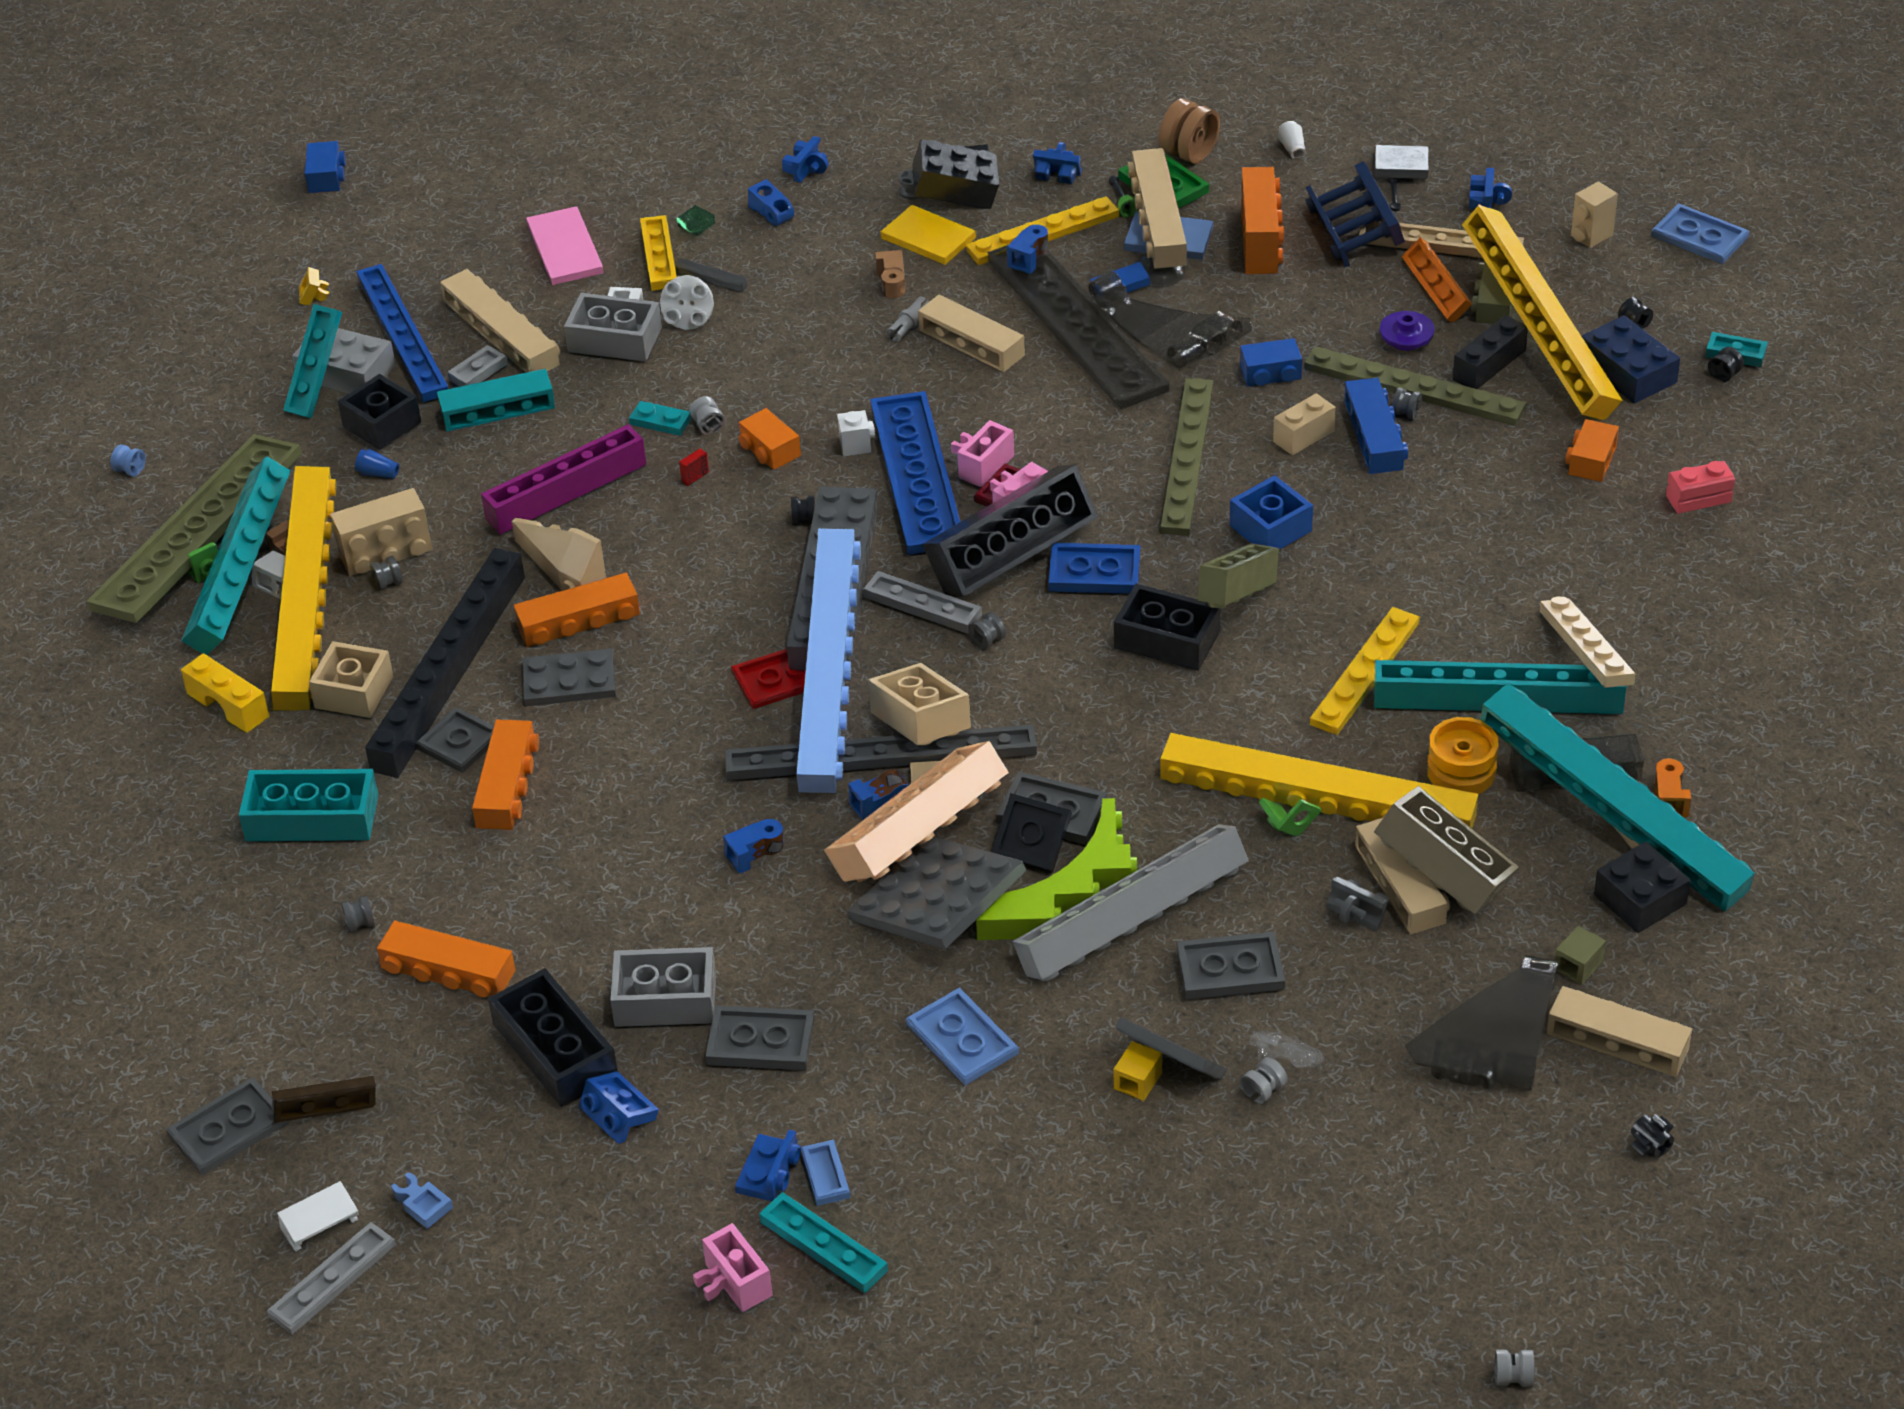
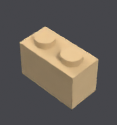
M1598 181L1575 194L1571 236L1577 242H1581L1591 248L1613 236L1618 193Z
M1317 393L1274 417L1273 442L1292 456L1335 431L1336 407Z

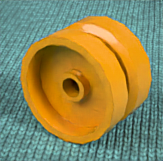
M1454 717L1436 725L1429 736L1427 776L1431 783L1436 786L1476 794L1483 793L1490 788L1496 778V760L1499 749L1497 734L1492 727L1483 721L1471 717Z

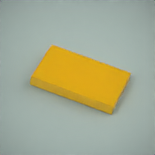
M914 205L908 207L880 231L881 239L944 265L966 247V244L971 243L976 238L975 230Z

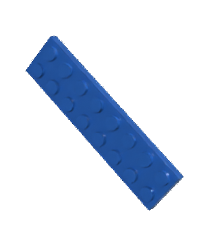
M926 391L870 399L871 410L907 554L925 552L923 543L960 523Z

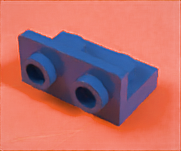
M618 1071L586 1079L579 1102V1108L618 1144L626 1141L630 1127L655 1121L659 1111L652 1102Z
M788 1130L785 1139L758 1134L736 1182V1193L772 1202L778 1196L779 1191L784 1192L787 1189L791 1164L797 1165L801 1154V1145L797 1144L796 1131Z

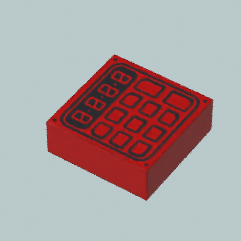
M699 448L679 461L681 482L689 486L709 473L706 451Z

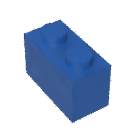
M338 141L307 143L305 177L309 193L340 191V182L345 181L343 166H346L345 152L340 151Z
M1295 338L1241 345L1240 368L1247 386L1283 381L1290 382L1302 379V356Z

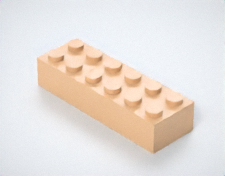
M990 741L957 748L828 846L824 851L843 881L857 880L859 883L869 877L876 880L890 871L888 866L894 861L900 862L912 854L911 848L917 843L921 845L935 836L933 831L939 826L945 827L957 819L955 815L961 809L967 810L977 804L980 794L991 792L1000 786L1001 782L999 780L1009 772Z

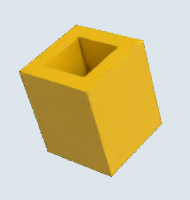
M1131 1041L1113 1069L1114 1089L1144 1101L1162 1074V1052L1150 1046H1144Z

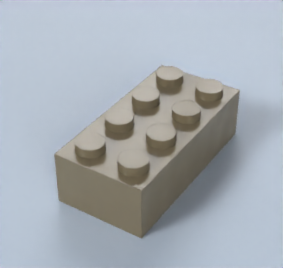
M1419 786L1393 803L1374 830V833L1380 837L1384 845L1395 849L1406 858L1407 863L1411 867L1421 870L1437 888L1448 892L1456 899L1460 907L1471 911L1473 914L1478 913L1494 900L1519 868Z

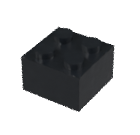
M381 374L373 377L338 400L343 427L379 450L421 423L417 396Z
M1645 841L1597 869L1594 895L1634 931L1640 933L1687 905L1691 880Z

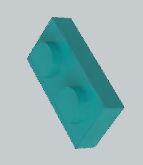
M1712 332L1705 357L1713 358L1723 348L1732 347L1741 353L1745 365L1762 367L1768 342Z
M640 401L629 416V424L681 436L691 421L692 416L689 411Z

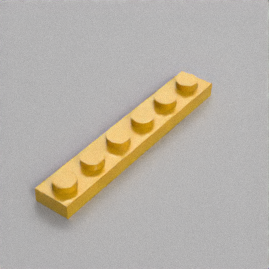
M1105 196L966 244V252L979 266L1007 256V246L1028 226L1042 225L1048 229V241L1118 218L1119 209Z
M1392 607L1312 714L1310 725L1338 735L1374 686L1375 660H1393L1419 625L1420 616Z

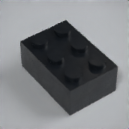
M920 139L912 164L915 196L982 209L992 208L999 187L996 154L986 150L979 151L965 148L961 145L953 146L935 140Z
M1136 583L1114 620V648L1199 671L1220 633L1221 608H1212L1208 606V602L1197 601L1198 599Z

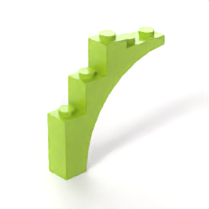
M1115 798L1102 799L1101 817L1095 833L1084 850L1073 861L1047 879L1025 888L1003 893L976 919L977 940L1018 939L1099 893V889H1106L1137 871V857H1131L1130 844H1123V834H1117L1116 831L1122 830V811H1116Z

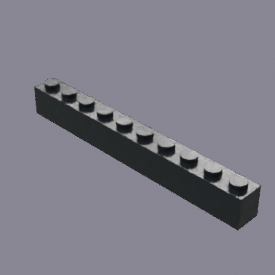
M498 548L492 550L365 746L369 768L373 769L374 773L399 778L417 749L416 742L428 732L525 579L521 553Z

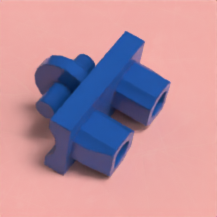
M813 136L809 142L798 140L793 148L794 156L786 154L782 159L783 172L793 174L794 181L801 183L809 172L822 174L827 170L829 166L827 156L823 152L820 153L818 149V144L821 142L820 137Z
M1059 142L1056 149L1048 148L1047 151L1034 150L1033 160L1036 179L1049 180L1051 172L1059 173V182L1073 184L1076 175L1081 176L1083 170L1080 166V156L1074 155L1073 151H1066L1065 143Z
M1486 168V176L1471 175L1469 209H1475L1478 205L1491 209L1492 202L1502 205L1511 200L1512 189L1506 183H1496L1493 185L1494 168Z

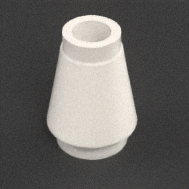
M1287 121L1280 125L1277 137L1291 155V158L1304 157L1306 150L1302 127L1294 121Z

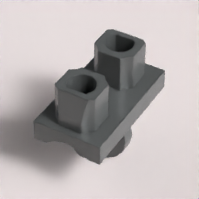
M1339 877L1334 878L1331 883L1332 890L1326 908L1339 913L1340 920L1345 923L1353 920L1377 931L1382 925L1389 897L1380 892L1373 894L1363 889L1359 882L1352 879L1346 881Z

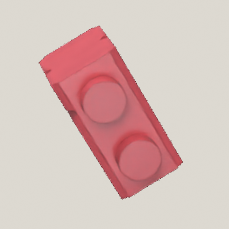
M1712 461L1709 464L1697 467H1684L1681 470L1669 472L1666 497L1677 514L1730 503L1733 497L1732 489H1734L1735 477L1725 461Z

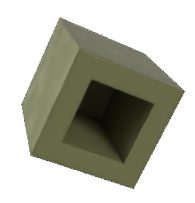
M1577 926L1556 949L1554 970L1582 985L1604 961L1606 940L1600 938L1595 933Z

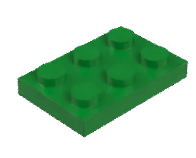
M1165 154L1178 209L1209 193V183ZM1126 165L1118 169V178L1131 187V178L1128 176V167Z

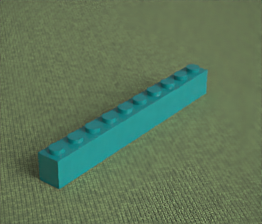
M1507 683L1483 703L1480 721L1492 727L1498 737L1630 840L1635 841L1639 845L1645 841L1691 880L1690 887L1712 904L1726 912L1750 891L1755 872L1751 870L1747 863L1738 860L1726 851L1721 843L1709 838L1700 831L1695 823L1687 821L1669 803L1661 801L1652 794L1647 786L1638 783L1626 774L1621 766L1613 764L1604 757L1595 746L1589 745L1578 737L1572 728L1564 726L1547 709L1541 708L1530 700L1525 692L1517 690L1510 683Z

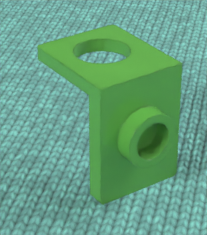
M214 542L188 553L192 571L188 573L197 583L206 580L218 552L217 545Z
M1265 798L1259 801V804L1269 816L1267 818L1268 823L1276 830L1295 837L1301 835L1322 811L1319 806L1302 799L1299 800L1288 814L1277 803ZM1305 810L1309 811L1303 820L1294 822L1298 813Z

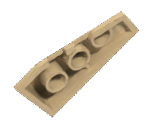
M520 518L512 520L515 541L562 591L606 578L600 539L576 528H570L568 531L561 530L559 525L552 524L550 527H543L537 521Z

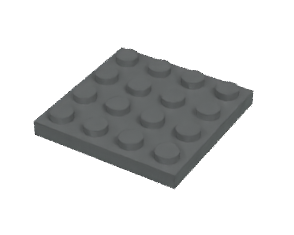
M933 837L921 845L918 844L912 850L910 856L900 861L847 912L850 919L856 923L946 949L1026 872L1022 860Z

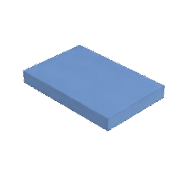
M1678 203L1652 229L1651 236L1723 264L1749 237L1750 231Z
M1138 212L1134 214L1124 242V250L1146 253V242L1143 241L1142 226L1144 225L1140 226ZM1180 217L1187 243V258L1203 260L1213 231V221Z
M960 987L906 1018V1025L964 1085L969 1084L1019 1054V1047Z

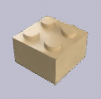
M332 641L309 681L314 707L316 709L371 718L394 677L389 652Z

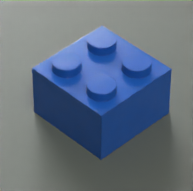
M1275 475L1230 499V527L1250 543L1277 547L1280 550L1312 532L1313 504Z

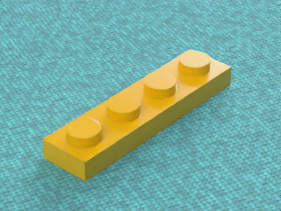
M662 215L640 218L651 291L664 289L669 281L677 277L667 217Z

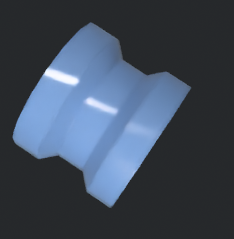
M122 444L114 449L110 459L113 471L119 473L125 471L127 475L133 477L140 473L146 462L143 450L136 448L131 450L129 446Z

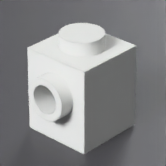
M851 411L837 414L839 440L843 456L871 453L870 438H875L873 421L867 420L866 411Z

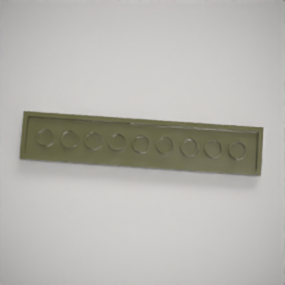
M253 434L86 601L89 611L137 623L191 568L188 553L211 542L216 543L226 532L249 473L265 456L288 469L302 455L300 445Z

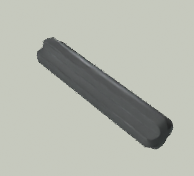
M679 258L675 262V270L678 274L694 276L702 281L738 292H743L748 285L747 278L684 258Z

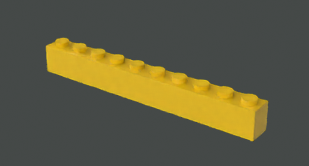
M1478 205L1462 224L1465 231L1581 414L1600 420L1607 419L1623 400L1500 211Z
M295 466L271 689L273 710H310L312 694L309 681L319 665V658H315L316 652H321L322 647L321 634H317L318 629H323L324 612H320V607H325L326 589H322V584L328 583V566H324V562L330 561V544H326V540H332V522H328V519L331 518L330 514L334 513V501L330 500L331 496H336V479H331L330 467Z
M1170 733L1160 758V779L1168 780L1171 783L1194 785L1204 790L1224 791L1234 796L1243 795L1260 800L1265 798L1273 802L1288 804L1292 807L1302 799L1319 806L1324 814L1352 817L1357 821H1374L1383 818L1393 803L1417 786L1422 788L1471 829L1477 815L1478 794L1174 733Z

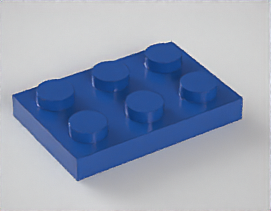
M1052 544L1048 582L1049 591L1130 594L1135 584H1138L1140 545Z

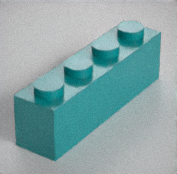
M546 368L437 392L440 413L446 432L555 409L553 388Z

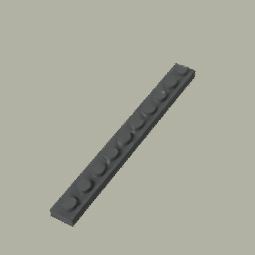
M1034 724L963 730L955 736H945L933 740L928 745H917L904 735L845 740V755H839V762H843V771L907 766L913 762L941 761L957 748L986 741L991 742L1000 758L1037 755ZM799 744L726 749L727 780L797 775Z

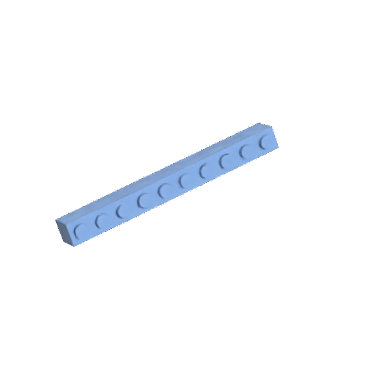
M818 529L797 764L798 792L836 793L837 781L843 780V762H839V755H845V737L841 736V730H847V711H843V705L849 704V686H845V680H851V662L847 661V655H853V637H849V631L855 630V613H851V607L857 606V589H853V583H858L859 565L854 564L855 559H860L861 542L855 541L854 529Z

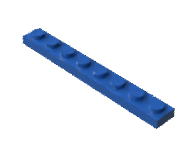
M379 264L356 271L359 283L423 402L438 398L437 392L447 390L448 385L383 265Z

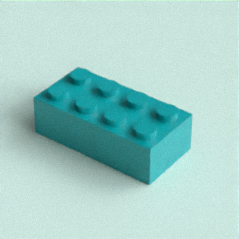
M373 769L249 770L239 812L245 841L370 840L379 795Z

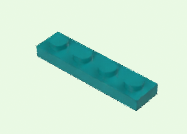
M313 304L283 411L308 418L313 416L343 312Z
M784 1192L779 1194L759 1213L760 1223L864 1294L888 1272L886 1261Z

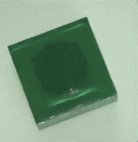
M694 205L677 217L679 227L698 236L715 224V216Z

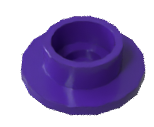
M1400 311L1386 316L1381 321L1379 333L1382 339L1389 345L1400 350L1409 351L1428 344L1434 337L1435 327L1432 320L1423 314L1413 311Z

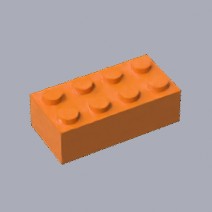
M1242 167L1241 216L1245 274H1278V264H1283L1282 243H1284L1280 177H1275L1274 167Z

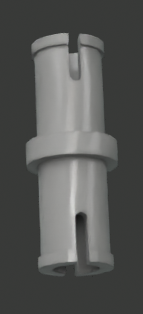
M918 297L908 309H904L899 313L898 319L886 330V335L889 339L896 333L892 340L900 342L910 329L914 330L919 325L918 310L922 308L920 307L921 303L926 298Z

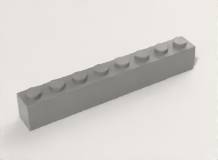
M1216 825L1012 941L1026 976L1041 981L1051 980L1059 975V970L1062 968L1077 965L1084 961L1085 955L1107 948L1111 945V940L1133 933L1137 930V925L1159 918L1163 915V910L1166 908L1181 905L1188 901V896L1194 892L1211 888L1214 885L1213 881L1220 877H1228L1237 873L1239 866L1249 860L1236 827Z

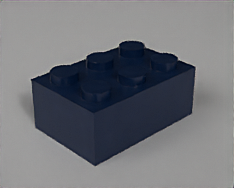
M1625 315L1581 336L1614 388L1634 404L1677 383L1680 357Z

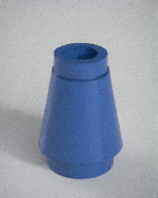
M361 449L355 462V470L360 472L362 476L395 479L400 468L399 463L372 449Z

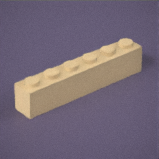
M1164 149L1132 151V162L1127 164L1128 176L1131 178L1132 193L1135 194L1136 210L1139 209L1140 226L1144 225L1142 226L1143 241L1146 242L1147 258H1152L1154 269L1187 266V243Z
M465 269L440 282L443 302L525 373L545 368L546 371H549L560 365L558 356L560 349L557 343L546 337L539 327L532 325L524 314L518 313L510 302L504 301L494 289H490L479 276H475L468 269Z

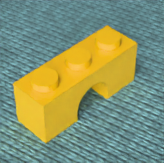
M201 654L180 669L188 695L206 707L216 700L224 710L226 719L244 732L248 733L269 717L264 692L206 654Z

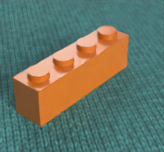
M627 572L513 605L516 623L526 647L536 644L541 645L550 640L572 636L581 631L600 628L609 623L628 620L640 615L638 595Z
M496 719L472 806L476 828L513 830L515 819H521V796L526 797L528 792L526 776L533 772L534 760L532 753L538 752L539 735L534 734L532 721Z
M395 920L377 947L381 968L391 974L402 973L410 975L421 982L433 981L443 984L452 990L459 988L471 991L479 997H491L503 991L516 971L512 950Z

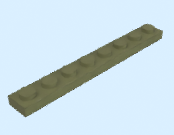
M1315 346L1305 361L1304 370L1345 381L1378 377L1382 388H1386L1387 392L1395 394L1399 387L1406 389L1409 393L1421 392L1422 401L1513 426H1517L1526 410V402L1431 376L1421 375L1405 369L1391 367L1379 362L1342 354L1326 348Z
M1200 378L1185 379L1161 522V534L1190 536L1213 393V380Z

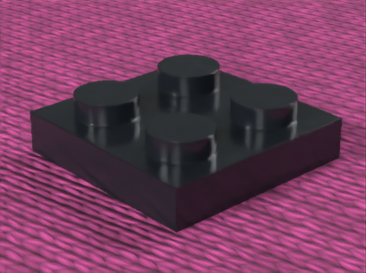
M1010 793L991 852L1022 860L1028 866L1053 872L1072 816L1071 810Z

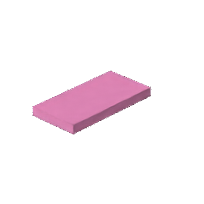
M577 206L526 218L528 228L552 285L604 273L602 263Z

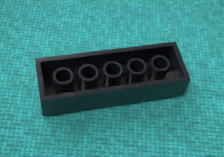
M1057 466L922 545L944 594L952 597H964L1098 518V515L1077 466Z

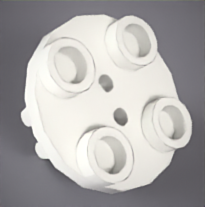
M685 275L678 276L665 285L661 293L660 305L664 319L668 324L689 330L696 329L707 322L712 315L714 300L713 294L706 283L697 277Z

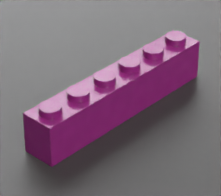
M627 424L481 493L485 520L499 534L513 529L512 520L515 518L532 520L647 465L643 438Z

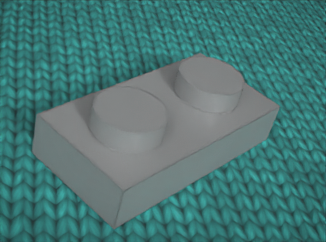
M486 345L448 371V379L459 387L480 383L508 364L507 357L491 346Z

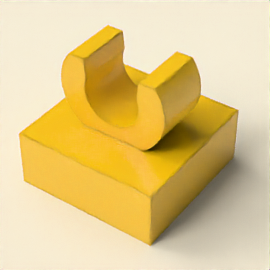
M308 267L299 285L300 304L311 305L314 298L319 301L327 299L329 291H326L329 284L326 281L319 280V270Z

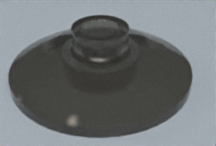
M1147 255L1135 262H1141L1149 275L1151 284L1148 287L1163 288L1178 283L1185 275V266L1154 269L1152 258H1147Z

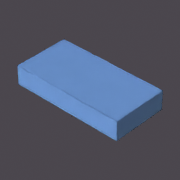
M834 1140L801 1147V1155L816 1205L819 1206L850 1198V1191Z

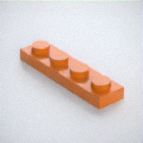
M1419 237L1401 256L1448 321L1456 322L1472 305L1466 294L1424 239Z

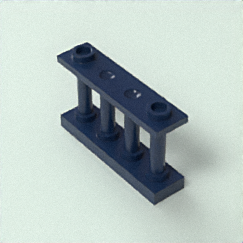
M1364 161L1354 165L1358 176L1354 177L1353 181L1317 197L1311 185L1306 187L1309 198L1305 199L1307 207L1311 214L1316 212L1333 243V245H1330V249L1335 260L1341 259L1345 267L1350 266L1346 253L1381 237H1390L1395 246L1405 242L1398 220ZM1357 190L1360 192L1365 191L1362 193V196L1327 212L1322 208V206ZM1366 205L1368 207L1373 206L1370 212L1334 228L1330 222ZM1371 222H1382L1379 224L1380 227L1344 243H1341L1339 239L1340 236Z

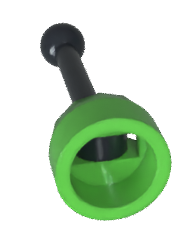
M1116 175L1110 176L1109 183L1114 185L1120 196L1117 203L1120 214L1123 217L1134 216L1135 212L1139 211V209L1136 210L1135 197L1125 195L1119 185V178Z

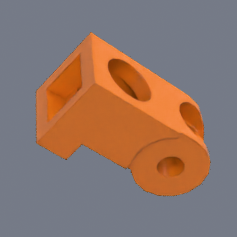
M1662 759L1656 765L1654 795L1661 801L1669 803L1682 817H1689L1691 792L1687 789H1681L1684 767L1675 759Z

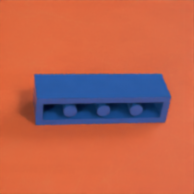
M1378 377L1345 381L1344 403L1369 474L1403 470L1404 460L1408 459V447L1406 442L1402 443L1401 427L1399 424H1395V412L1393 406L1388 405L1387 389L1382 388Z

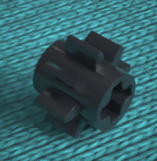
M1654 1114L1653 1117H1650L1649 1115H1644L1635 1122L1631 1129V1134L1636 1139L1631 1146L1642 1156L1646 1154L1649 1156L1654 1154L1656 1157L1663 1156L1674 1143V1137L1669 1133L1674 1126L1663 1116L1658 1117Z

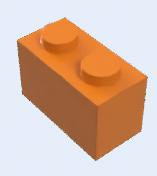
M767 408L739 422L740 435L738 438L741 446L745 450L750 449L761 464L766 463L775 470L801 456L799 435Z
M1585 419L1581 430L1576 429L1573 438L1574 447H1569L1567 450L1565 464H1569L1568 475L1603 482L1617 447L1619 426Z

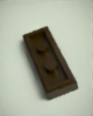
M374 1076L272 1091L274 1123L372 1108L376 1105Z

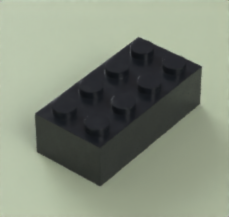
M546 968L488 998L493 1025L561 1107L582 1096L586 1079L618 1071L614 1048Z

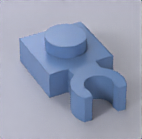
M412 1173L405 1174L406 1182L409 1185L407 1188H400L395 1183L391 1185L393 1195L398 1201L403 1203L404 1211L426 1229L453 1209L452 1200L429 1181L420 1187L416 1176Z

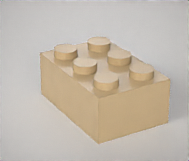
M414 488L330 514L338 553L349 576L366 573L370 570V563L385 562L386 558L393 556L397 562L432 550L425 508Z
M922 663L868 679L871 713L917 745H928L933 740L945 736H955L960 731L971 728L969 694Z

